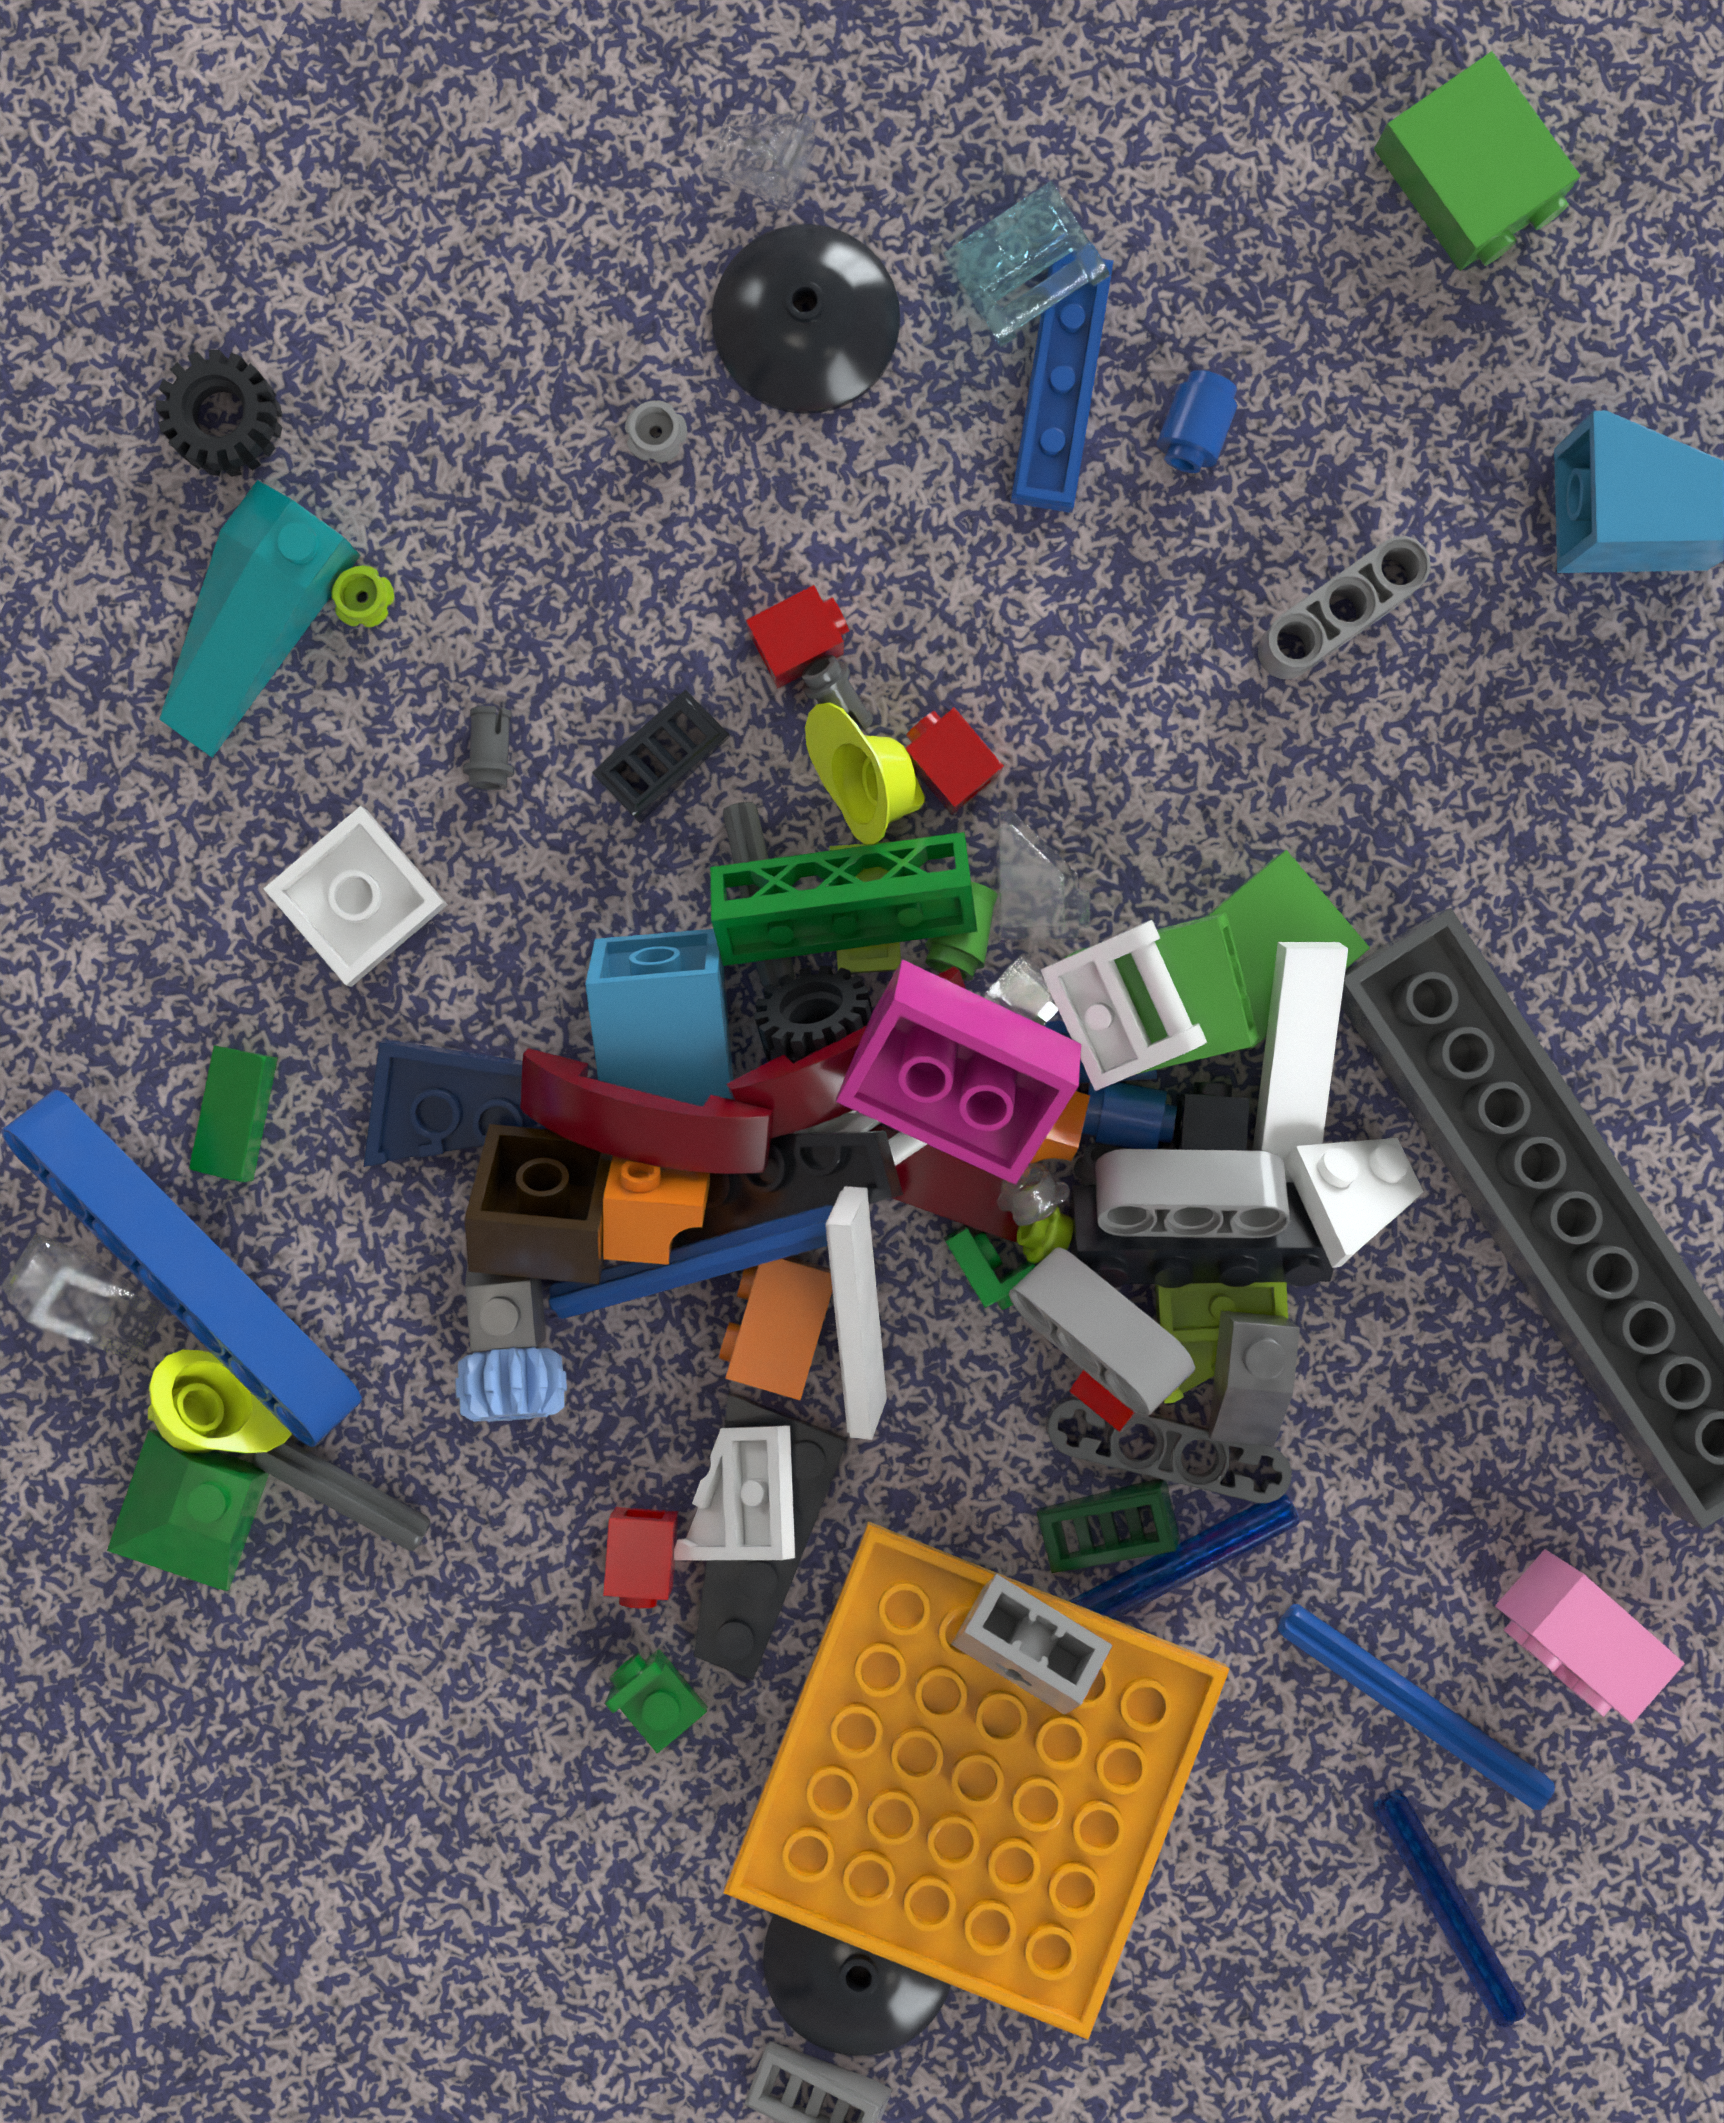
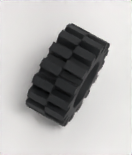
M209 350L208 360H205L198 352L187 355L192 366L185 370L177 362L169 369L177 377L175 382L172 384L163 379L160 384L159 390L166 396L165 401L156 400V412L164 419V421L158 422L161 432L170 440L168 443L198 470L201 467L208 474L219 477L221 471H226L231 477L242 475L240 467L247 465L253 471L261 465L256 457L262 452L270 457L275 450V447L270 442L272 436L278 438L281 436L282 426L278 423L277 417L283 415L281 405L275 399L276 393L260 372L251 363L248 365L237 354L231 352L229 358H226L221 350ZM219 392L234 394L239 397L243 406V416L238 427L231 433L218 437L202 432L198 423V412L204 400Z
M820 966L818 974L811 975L810 967L799 969L800 978L793 980L789 974L779 978L781 988L769 985L763 991L765 999L758 998L755 1004L757 1013H754L767 1061L770 1062L785 1054L794 1064L867 1026L873 1009L868 988L864 985L863 979L858 974L851 977L850 970L842 967L833 975L831 966Z

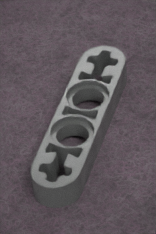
M1069 1396L1058 1400L1050 1408L1046 1417V1431L1051 1443L1059 1452L1070 1457L1256 1503H1270L1278 1500L1287 1492L1291 1483L1292 1470L1288 1459L1276 1447L1210 1440L1208 1438L1209 1428L1153 1414L1143 1417L1135 1413L1120 1432L1113 1426L1110 1427L1107 1436L1108 1452L1104 1453L1096 1451L1102 1442L1099 1437L1079 1434L1076 1443L1067 1442L1065 1430L1058 1427L1060 1418L1071 1419L1074 1410L1078 1409L1084 1411L1083 1419L1086 1423L1105 1429L1104 1419L1076 1396ZM1133 1424L1148 1426L1154 1435V1446L1151 1452L1140 1459H1131L1125 1456L1119 1447V1438L1122 1431ZM1196 1439H1204L1211 1442L1216 1451V1460L1213 1467L1202 1474H1192L1186 1471L1181 1462V1453L1184 1447ZM1229 1446L1239 1447L1233 1458L1241 1463L1258 1465L1261 1456H1268V1465L1277 1471L1275 1479H1265L1260 1489H1254V1480L1247 1474L1230 1470L1231 1482H1221L1229 1467Z

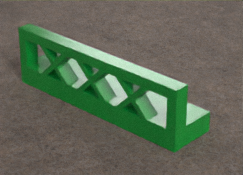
M965 832L710 867L711 922L723 966L978 932ZM955 857L956 869L931 873L920 869L928 860ZM881 867L889 871L880 880L863 882L856 878L862 870ZM818 876L824 879L814 889L799 891L792 887L802 877ZM754 884L761 888L752 897L727 900V888Z

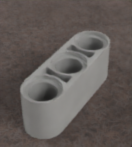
M1395 536L1386 540L1280 615L1260 640L1258 658L1262 667L1270 675L1280 679L1298 677L1401 605L1427 580L1431 568L1430 557L1426 548L1418 540L1407 536ZM1383 560H1394L1404 567L1407 573L1406 585L1393 584L1384 577L1381 566ZM1342 596L1350 600L1356 609L1355 621L1344 622L1338 620L1330 610V597ZM1282 632L1296 634L1304 643V658L1291 659L1286 657L1277 645L1278 634Z
M1121 1149L1105 1153L1095 1164L1098 1224L1101 1229L1112 1235L1132 1237L1265 1238L1281 1233L1290 1224L1284 1161L1279 1156L1270 1152Z
M1055 1248L1009 1292L1013 1305L1032 1327L1138 1415L1148 1417L1195 1370L1194 1361L1190 1354L1175 1337L1077 1257L1063 1248Z

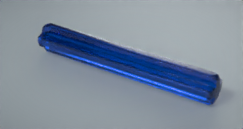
M1286 1494L1270 1503H1257L1179 1543L1176 1551L1158 1554L1069 1600V1602L1116 1620L1298 1526L1300 1523L1299 1514L1292 1500Z
M1399 1789L1391 1790L1385 1795L1380 1796L1374 1801L1373 1809L1490 2016L1494 2019L1496 2025L1503 2028L1509 2027L1514 2022L1523 2019L1526 2015L1524 2002L1408 1798Z

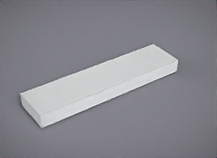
M1278 942L1252 1151L1270 1152L1279 1156L1284 1161V1158L1296 1146L1323 1143L1348 948L1339 942ZM1284 1162L1286 1182H1293Z
M845 1186L843 1191H840L827 1220L826 1234L847 1433H850V1438L872 1440L885 1406L887 1395L867 1188Z

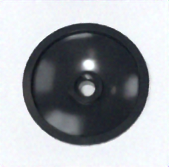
M799 224L781 227L761 235L747 244L732 259L722 274L715 292L712 307V327L716 348L721 361L733 380L745 392L761 403L778 410L797 414H813L835 410L853 402L865 394L880 379L890 364L898 342L900 308L892 278L886 267L871 249L858 239L840 230L815 224ZM802 296H809L817 303L815 308L809 312H800L793 304Z
M774 1913L770 1920L763 1953L765 1981L769 1994L787 2024L804 2039L820 2048L852 2056L874 2055L893 2050L906 2044L924 2031L939 2013L951 1987L948 1983ZM854 1966H863L871 1974L865 1981L855 1982L848 1977L847 1972Z

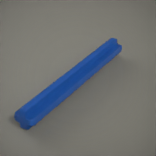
M825 1205L671 1249L669 1265L628 1261L603 1268L599 1284L569 1281L554 1282L549 1287L550 1299L548 1303L550 1309L554 1310L559 1318L566 1319L828 1246L826 1223L834 1206Z
M1292 1604L1285 1611L1277 1626L1279 1633L1284 1638L1531 1809L1541 1810L1545 1807L1555 1791V1784L1548 1776L1299 1604Z

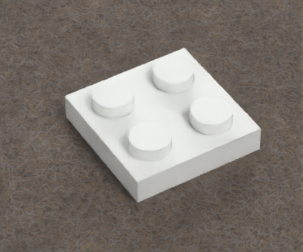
M362 806L358 807L263 888L343 983L350 987L356 984L448 905L372 815Z

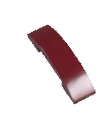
M955 966L937 975L966 989L960 970ZM867 1026L794 1064L783 1054L727 1083L726 1085L732 1099L774 1110L771 1138L813 1127L853 1111V1109L836 1102V1099Z
M530 1048L523 1053L520 1110L545 1128L566 1139L622 1159L676 1170L744 1174L764 1172L768 1165L774 1110L715 1095H710L701 1107L588 1078V1063Z
M877 1125L870 1130L886 1131L888 1140L899 1133L881 1125ZM927 1144L895 1166L903 1195L893 1197V1199L1018 1243L1017 1232L1024 1215L1030 1209L1037 1210L1049 1203L1057 1205L1062 1191L1022 1176L1015 1185Z

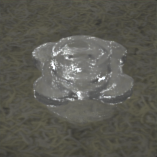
M1029 1163L1016 1185L1006 1180L1002 1181V1194L997 1199V1205L1001 1211L1013 1213V1219L1017 1225L1025 1226L1050 1216L1055 1211L1057 1204L1063 1203L1069 1197L1070 1189L1065 1182H1055L1051 1171L1044 1164Z

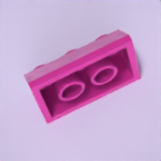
M902 959L871 1015L838 1092L836 1102L1016 1185L1079 1086L1081 1044Z

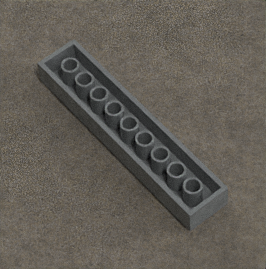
M1452 908L1432 914L1345 971L1341 1007L1673 1514L1701 1529H1705L1724 1516V1322Z

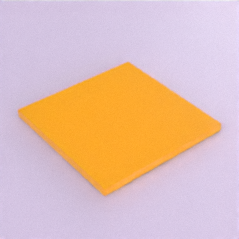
M868 1521L725 1883L723 1893L1089 2040L1230 1669L1224 1663ZM996 1574L1113 1645L1083 1703L1065 1715L951 1645L982 1588Z

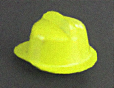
M830 702L816 704L808 713L805 725L806 746L809 757L824 787L842 811L853 835L863 844H877L884 837L889 823L919 810L925 803V795L915 776L908 752L901 743L893 738L864 735L857 724L842 708Z
M183 1349L166 1356L153 1371L149 1385L151 1405L148 1408V1419L154 1421L160 1435L174 1448L187 1453H206L212 1450L261 1453L268 1452L284 1444L292 1435L210 1352Z

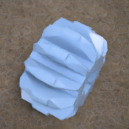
M513 1347L509 1349H491V1351L474 1352L472 1355L465 1356L458 1361V1378H455L456 1398H459L460 1414L474 1422H493L547 1417L558 1413L564 1408V1392L567 1391L566 1371H563L561 1355L550 1348Z

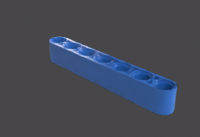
M56 1089L52 1090L1 1130L3 1139L15 1156L297 1439L310 1447L315 1446L362 1402L360 1392L348 1376L66 1094Z

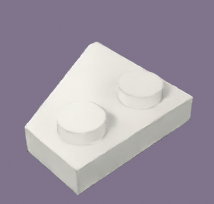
M1398 1138L1296 1146L1284 1158L1285 1165L1332 1268L1341 1267L1424 1192Z
M790 1426L721 1428L710 1455V1470L706 1477L700 1481L692 1504L698 1507L687 1537L677 1540L674 1548V1560H786L795 1558Z

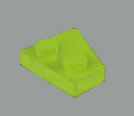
M1197 1283L1179 1288H1164L1155 1284L1157 1323L1183 1345L1195 1365L1194 1372L1163 1402L1174 1403L1184 1397L1183 1393L1214 1376L1221 1310L1284 1316L1288 1319L1287 1283H1253L1244 1287H1229L1222 1283Z

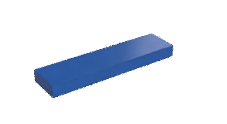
M1051 250L1010 503L1073 512L1114 260Z

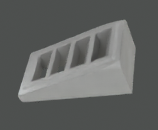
M770 2041L766 2045L744 2105L778 2123H844L852 2105L862 2110L857 2123H880L892 2089L861 2074ZM780 2069L791 2074L782 2099L770 2095ZM804 2081L814 2086L806 2108L795 2105ZM827 2093L838 2098L831 2118L820 2114Z

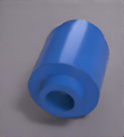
M1195 370L1189 373L1186 382L1178 385L1157 440L1158 448L1166 454L1164 460L1167 464L1187 473H1198L1201 467L1207 468L1216 465L1238 407L1234 400L1237 388L1229 379L1210 371Z
M1121 1082L1113 1083L1095 1091L1092 1083L1089 1084L1087 1095H1090L1083 1125V1134L1096 1136V1143L1127 1149H1157L1158 1141L1170 1144L1177 1106L1166 1104L1167 1091Z

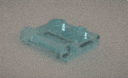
M1052 181L944 252L947 262L1000 348L1017 337L1014 332L1015 330L1088 282L1094 287L1110 276L1097 249L1087 238ZM1069 253L1072 254L1075 259L1074 261L1003 308H1000L997 304L998 300Z

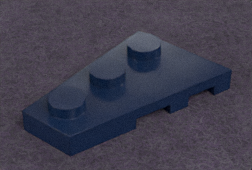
M382 1040L379 1042L363 1167L385 1164L392 1160L416 1156L420 1158L440 1155L447 1151L484 1146L489 1124L547 1129L520 1110L522 1061L395 1040Z

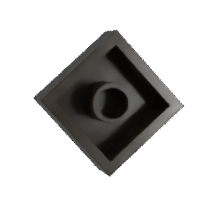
M489 1124L464 1218L468 1271L599 1284L604 1262L603 1196L613 1156L580 1145L548 1129Z

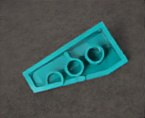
M257 480L219 532L159 720L213 758L329 600L333 584L338 576L352 568L361 556L347 539L291 498Z

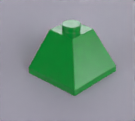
M150 1429L147 1432L107 1551L227 1592L230 1590L269 1474L257 1468L253 1463L215 1450L206 1453L184 1452L172 1447L160 1435L159 1431Z

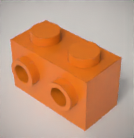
M786 1257L744 1269L737 1297L748 1300L741 1325L729 1322L718 1358L730 1362L725 1379L801 1400L832 1294L830 1268L797 1258Z

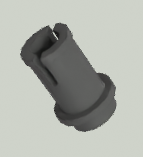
M833 655L822 656L810 663L802 672L804 680L802 689L805 695L810 699H816L818 704L830 702L842 708L853 721H858L864 731L868 729L872 724L873 716L865 708L848 680L850 670L847 664L837 661Z
M478 706L470 709V762L463 765V773L469 776L470 787L483 790L507 788V778L514 775L513 766L508 765L509 727L512 712L508 709H499V714H495V706Z

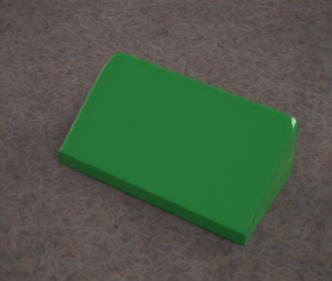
M213 1046L189 1170L238 1182L254 1181L278 1057L222 1046Z

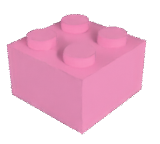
M1546 1549L1543 1550L1495 1605L1496 1608L1511 1620L1503 1630L1603 1717L1613 1708L1632 1724L1685 1664L1585 1574Z

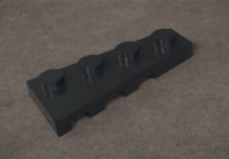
M886 1131L790 1133L770 1138L768 1165L764 1172L744 1174L710 1173L702 1227L685 1229L675 1235L672 1249L825 1205L834 1206L840 1191H843L845 1186L867 1188L869 1204L903 1195Z
M729 1392L724 1428L790 1426L795 1558L786 1560H706L694 1657L753 1680L846 1446L847 1438Z

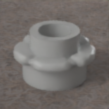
M664 401L645 402L634 409L626 420L625 431L629 434L627 445L632 454L643 461H647L649 458L654 459L656 463L671 461L679 454L680 443H683L687 438L685 419L682 415L675 413L672 405ZM655 427L662 430V434L658 438H653L650 435V431Z

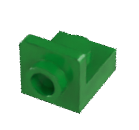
M964 1225L943 1238L985 1308L997 1302L1001 1310L1013 1305L1009 1292L1035 1268L1034 1263L1026 1261L997 1279L993 1270L1001 1266L1003 1262L984 1231L972 1237L968 1228Z
M660 1649L656 1650L646 1660L639 1653L634 1654L609 1677L614 1687L610 1689L604 1704L612 1713L620 1709L657 1754L707 1712L708 1706Z

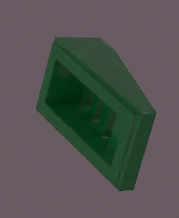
M1163 1479L1136 1483L1039 1508L1036 1512L1052 1573L1176 1551L1180 1540L1167 1481ZM1150 1505L1156 1531L1145 1534L1139 1506ZM1124 1509L1130 1538L1120 1540L1113 1511ZM1098 1514L1105 1544L1094 1546L1087 1516ZM1073 1519L1080 1550L1069 1553L1062 1521Z

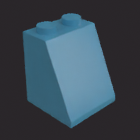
M1593 411L1554 448L1557 573L1705 571L1724 560L1723 460L1609 411Z
M703 929L595 939L585 986L598 1080L701 1107L710 1095L733 1100L726 1085L733 1081L725 974L714 930Z

